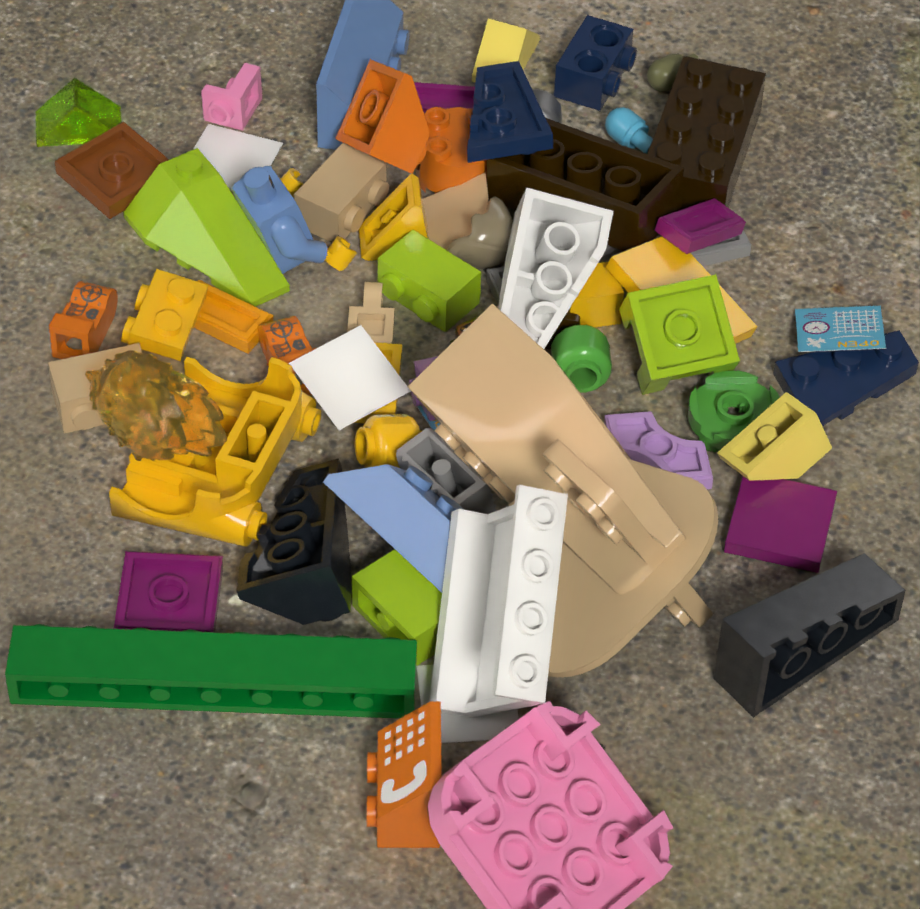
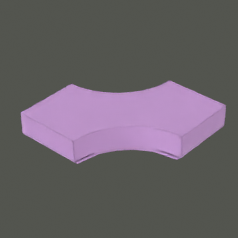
M651 411L604 416V424L631 460L690 477L703 484L706 489H712L713 476L705 443L697 440H685L668 433L656 422Z

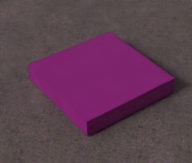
M743 476L724 552L819 573L837 490L785 479L749 481Z
M125 551L113 629L132 630L135 628H146L157 631L197 630L215 633L223 574V556Z

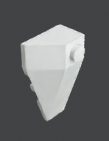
M526 187L513 219L498 309L545 349L606 251L613 211Z

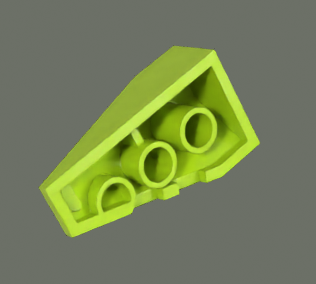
M198 148L160 163L124 211V219L147 246L156 251L161 248L177 257V264L187 270L191 267L197 269L211 278L213 286L256 307L290 291L289 283L220 173Z

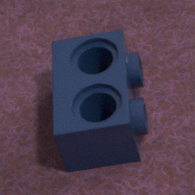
M587 15L556 64L554 96L601 111L609 96H616L623 72H629L634 65L637 55V48L632 46L634 29Z

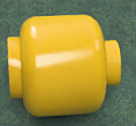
M407 414L371 416L366 420L363 427L358 428L356 432V458L365 468L386 464L400 468L396 457L397 449L423 430H420L416 420Z

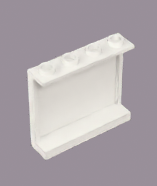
M517 485L515 503L511 506L490 514L463 509L452 511L429 702L441 701V712L479 717L545 703L568 494Z

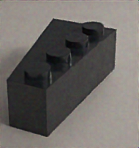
M865 553L722 618L713 679L754 718L897 622L900 617L906 590Z

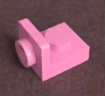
M244 63L237 76L228 81L226 89L208 84L205 85L201 91L204 120L243 131L262 100L260 66Z

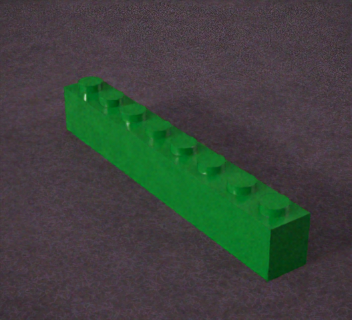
M44 624L32 626L13 625L5 678L10 704L400 719L415 710L417 640H402L395 637L384 639L351 638L344 635L318 637L301 636L292 633L264 635L247 632L210 633L197 630L157 631L146 628L130 630L103 629L95 626L76 628L50 627Z

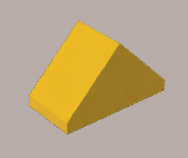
M410 174L363 221L359 228L361 258L367 261L378 260L379 256L411 230H415L428 238L427 220L417 176Z

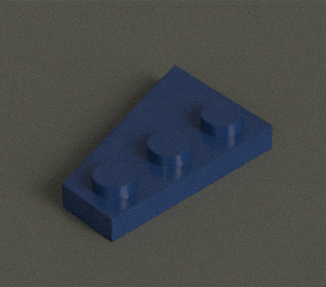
M514 61L477 67L473 114L471 115L470 138L468 139L467 163L518 154L527 155L533 154L536 151L553 149V133L520 62Z
M900 330L884 334L886 349L814 351L775 361L773 374L782 391L789 393L817 413L822 426L837 417L840 420L854 413L856 405L869 397L877 399L916 375L919 361Z

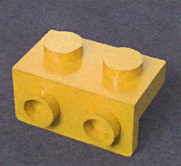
M156 269L150 286L142 284L134 307L135 310L139 311L136 318L128 316L121 342L128 345L140 343L142 350L181 361L205 301L208 285Z

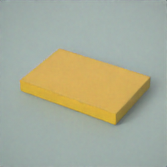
M663 236L611 256L606 265L607 270L628 293L710 276L707 270L691 253H684ZM719 285L735 344L752 337L758 326Z

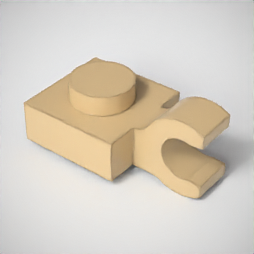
M365 282L363 307L349 306L347 332L361 325L375 343L393 344L395 308L383 307V283Z

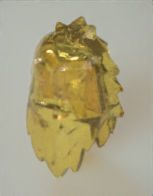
M129 350L116 354L113 361L106 359L101 369L86 371L85 376L91 383L89 395L90 401H93L92 409L97 410L99 417L107 425L109 435L117 436L118 446H127L136 461H141L142 458L155 461V459L171 460L174 458L173 454H188V451L208 457L212 454L210 447L223 446L227 442L225 430L220 421L224 420V415L219 406L207 396L209 392L201 384L173 370L171 363L159 361L150 353L140 354L135 350Z

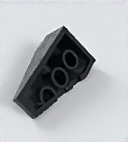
M339 458L295 470L274 504L277 514L272 523L262 525L257 533L260 542L255 552L245 553L240 562L236 589L240 600L302 625L318 621H332L341 615L351 612L352 575L345 502L323 483L328 474L342 472Z

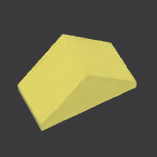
M488 18L473 69L472 82L475 83L477 67L519 61L524 70L540 41V35L525 28Z

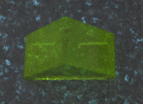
M74 77L35 111L37 147L85 144L122 123L121 106Z

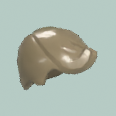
M493 197L489 201L485 214H475L471 217L472 232L470 235L453 240L447 251L476 269H488L502 264L506 260L513 220L503 201Z

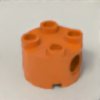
M432 107L424 113L431 134L427 141L426 155L415 168V176L418 177L420 188L425 193L426 187L435 194L447 188L461 185L483 173H486L487 181V160L467 163L468 139L470 138V122L473 108L454 107L444 109Z

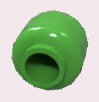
M574 325L565 328L556 335L551 344V356L580 393L596 390L607 382L611 375L612 361L610 345L605 334L589 325Z

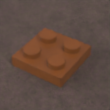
M123 121L55 160L56 173L106 217L111 219L125 211L157 166L169 159Z

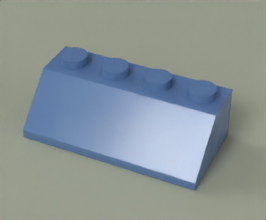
M345 0L316 83L319 148L336 150L343 143L335 138L370 59L399 71L401 69V58L399 55L407 54L410 31L403 29V11L391 0Z

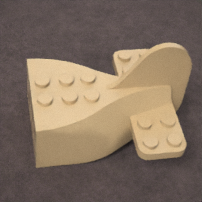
M492 303L408 388L440 423L434 430L436 434L466 465L470 466L482 477V480L501 500L507 501L508 506L515 503L517 485L568 494L548 676L558 678L572 677L599 667L616 655L663 607L682 626L685 627L692 621L698 628H701L714 614L689 584V581L706 560L717 533L718 510L712 495L697 480L631 460L554 358Z

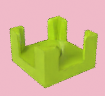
M716 274L627 293L619 308L624 328L629 329L632 324L642 365L637 371V378L642 395L664 390L671 380L710 372L708 375L710 376L718 372L734 371L740 362Z

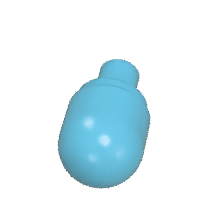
M619 107L612 110L605 120L607 134L620 145L631 149L638 148L643 153L648 154L653 138L648 135L649 127L646 125V122L628 108Z

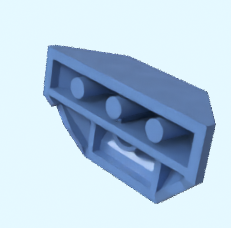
M386 464L328 474L323 483L442 592L452 511L463 508L445 495L437 496L430 489L433 481L413 466H409L407 470Z

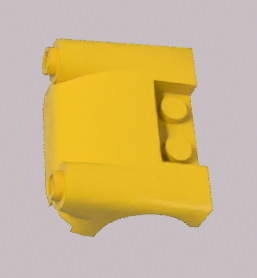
M186 357L184 360L185 381L179 391L175 389L167 390L129 456L130 463L126 468L127 483L123 490L116 487H111L109 490L112 516L247 547L253 539L259 540L257 533L261 526L267 523V513L261 511L262 507L259 500L290 441L303 442L308 435L314 436L321 421V410L316 408V400L302 392L300 382L292 372V366L280 359L271 357L265 379L256 383L242 384L220 378L204 368L196 359Z

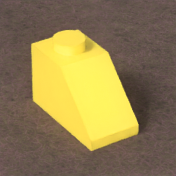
M785 392L718 451L717 454L721 460L749 481L798 479L828 453L832 446L817 413Z

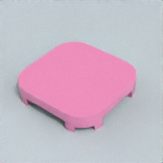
M551 701L536 706L452 767L434 785L428 803L430 826L443 850L487 909H625L649 888L662 881L673 867L668 863L670 849L667 832L673 829L670 820L664 810L653 817L591 733L601 724L587 711L579 715L562 706H552Z

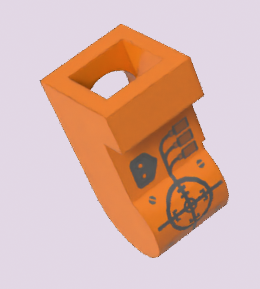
M79 281L76 284L70 302L66 304L61 314L55 313L49 324L52 357L65 359L99 351L115 317L118 294L115 289ZM71 338L81 339L82 349H72L67 346V342Z
M296 316L258 326L259 340L268 362V367L271 357L289 364L316 349L311 347ZM305 384L300 385L302 392L309 396L312 395Z

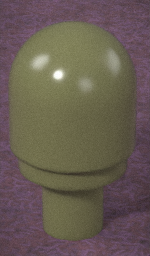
M669 54L652 62L647 70V80L650 86L657 91H670L683 56L681 54ZM696 54L688 55V57L699 59Z

